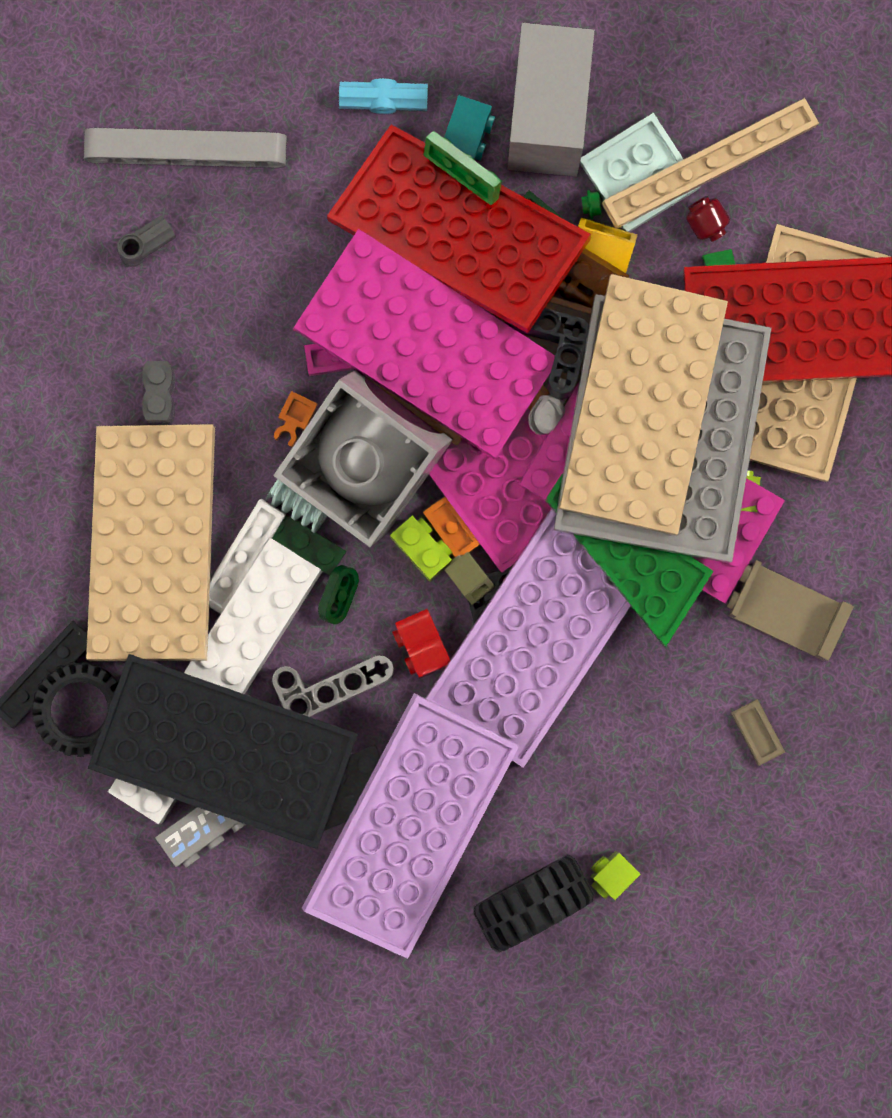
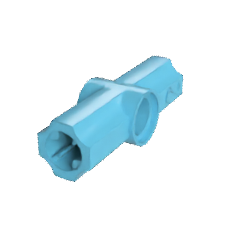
M384 78L374 79L371 82H340L339 109H370L371 112L378 114L395 113L396 110L427 111L428 84L397 83L395 80Z

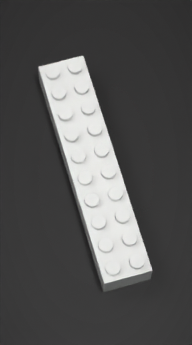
M270 538L208 634L207 661H191L184 673L245 694L322 574L321 569ZM119 779L114 781L108 791L157 824L164 822L177 801Z

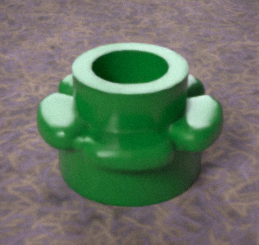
M587 190V196L582 197L583 213L589 214L591 219H593V216L602 215L599 192L590 193V190Z

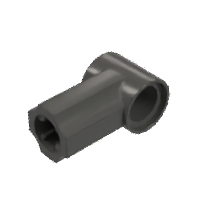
M161 215L136 232L123 235L118 241L117 249L122 262L130 267L140 265L145 257L175 239L176 236L168 222ZM129 245H136L140 248L135 255L124 253L125 248Z

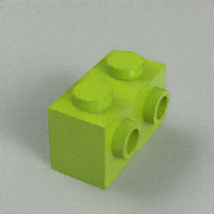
M412 515L390 537L427 580L431 582L449 566L452 561L449 556L453 552L442 540L436 542L430 536L433 530L422 517L416 520Z
M615 851L608 859L602 856L591 867L594 873L590 877L595 881L591 886L605 900L609 896L616 900L641 874L619 852Z

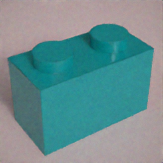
M458 95L444 137L449 139L459 150L472 156L474 160L481 161L486 148V144L482 143L485 132L491 133L495 121V116L491 115L492 106Z

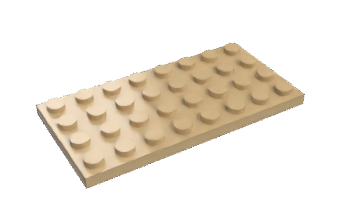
M777 224L765 263L890 256ZM857 378L762 383L749 461L827 483Z
M614 274L609 276L559 509L675 536L678 535L728 301Z
M213 424L96 427L86 654L88 661H126L129 654L148 661H207L215 427Z

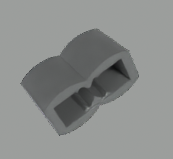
M147 361L142 375L143 384L147 390L142 401L144 417L150 425H171L175 416V404L171 396L175 388L173 368L168 361Z

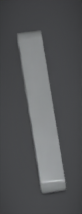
M89 128L85 130L84 161L118 164L279 168L286 165L287 136L281 133Z

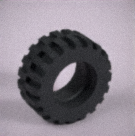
M566 855L473 907V915L492 950L500 953L526 941L583 909L594 901V893L575 858Z

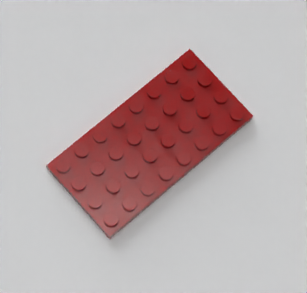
M391 124L327 215L328 221L352 235H355L357 230L360 229L474 304L528 333L591 240V234L501 185L499 199L492 205H489L423 156L425 148L423 141Z
M892 257L683 268L684 291L728 301L724 319L772 328L762 383L892 376Z

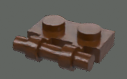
M585 248L567 274L571 278L568 282L563 280L557 290L561 291V295L566 299L572 298L583 306L592 308L596 294L606 295L611 274L629 278V275ZM581 283L593 290L592 294L588 295L578 289V284Z

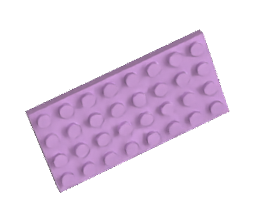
M552 508L425 698L518 744L519 748L512 761L523 768L630 608V604L574 535L553 530L556 513Z
M414 693L303 904V911L408 959L519 745Z

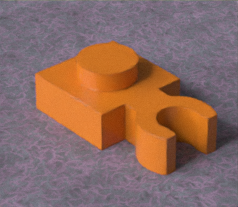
M291 391L278 416L285 424L276 429L274 439L278 441L282 433H289L291 439L288 442V446L292 448L297 441V428L305 430L318 407V403Z

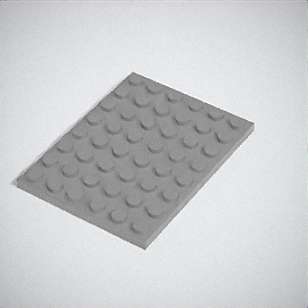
M596 294L593 301L553 530L731 563L772 328L724 319L678 535L675 536L559 509L605 296Z

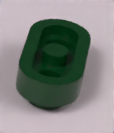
M340 565L331 572L318 606V614L323 621L339 624L347 616L359 584V575L354 568Z

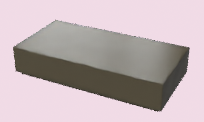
M758 699L731 712L758 766L785 753Z

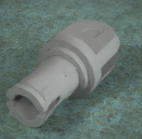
M565 379L559 380V389L564 388L566 381ZM550 394L539 397L528 416V424L531 430L540 435L553 431L565 413L563 404L567 399H556Z

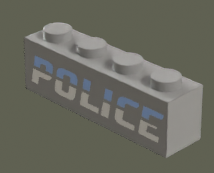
M197 807L155 838L175 867L183 864L187 868L200 858L198 852L207 846L212 850L225 840L222 836L231 828L236 833L247 824Z

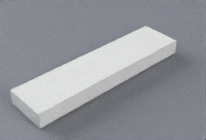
M259 499L210 580L209 607L222 614L266 543L274 536L286 516L285 513L263 499Z

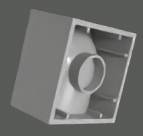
M522 23L507 170L577 177L584 145L594 30Z
M355 370L338 380L273 476L367 546L371 547L387 534L453 439L445 433L437 434L426 431L396 414L368 388L365 382L366 376Z

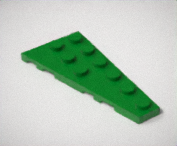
M561 474L545 499L555 513L557 512L563 474ZM573 534L665 648L714 571L689 555Z

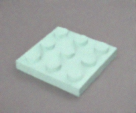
M652 113L581 157L580 164L602 199L605 200L684 159L655 114ZM700 187L621 226L622 230L631 232L694 193Z

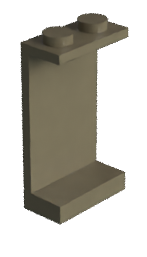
M757 560L753 562L752 566H746L740 578V581L744 583L739 593L736 591L732 593L727 607L731 609L728 616L824 662L828 661L854 606L844 601L839 603L761 566L762 562Z

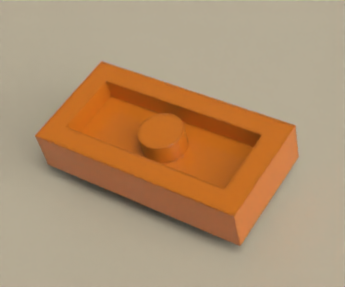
M443 497L423 512L439 537L453 552L454 558L467 552L470 553L480 545L446 497Z

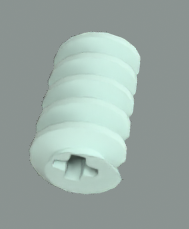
M280 480L275 482L265 499L267 501L273 497L271 505L274 507H278L283 503L281 511L285 514L293 509L291 518L294 521L303 516L301 525L304 527L313 522L311 529L313 533L317 532L327 517L326 514Z

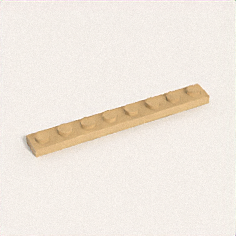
M804 98L605 199L602 205L617 229L815 128L819 122Z

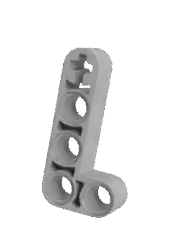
M379 655L308 688H305L298 672L287 666L280 667L275 671L272 682L285 709L291 710L293 701L303 699L307 703V711L303 715L313 717L386 683L393 676L394 668L392 662L387 657ZM380 661L382 665L387 664L389 668L385 670L386 676L381 678L379 674H375L370 677L373 683L367 685L366 677L360 669L366 667L367 672H371L376 668V662ZM284 672H291L295 678L293 686L288 689L281 688L278 682L280 675ZM350 674H357L361 677L362 683L357 690L352 691L345 686V679ZM328 686L334 690L335 695L331 702L322 703L318 699V692L322 687Z

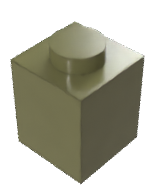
M469 552L455 557L450 562L449 567L445 569L446 573L472 605L495 588V585Z

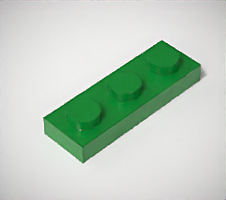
M432 131L426 137L423 156L489 205H492L499 199L502 180L494 172L485 169L472 156L459 150L449 139L440 136L435 131Z

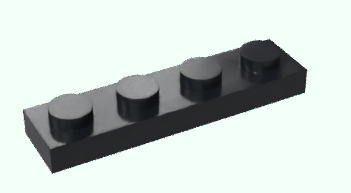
M71 621L0 698V717L11 728L14 729L32 710L34 694L38 689L39 683L45 679V676L49 672L56 670L58 666H65L70 662L76 663L87 651V632L75 621Z

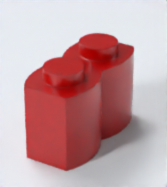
M428 609L395 623L397 630L392 631L398 647L405 646L409 657L404 660L411 675L417 673L420 679L445 668L451 660Z

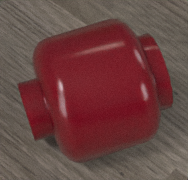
M705 196L688 207L690 212L687 214L686 220L698 239L704 240L709 238L713 242L727 233L724 228L729 224L730 218L718 199H709L708 196Z

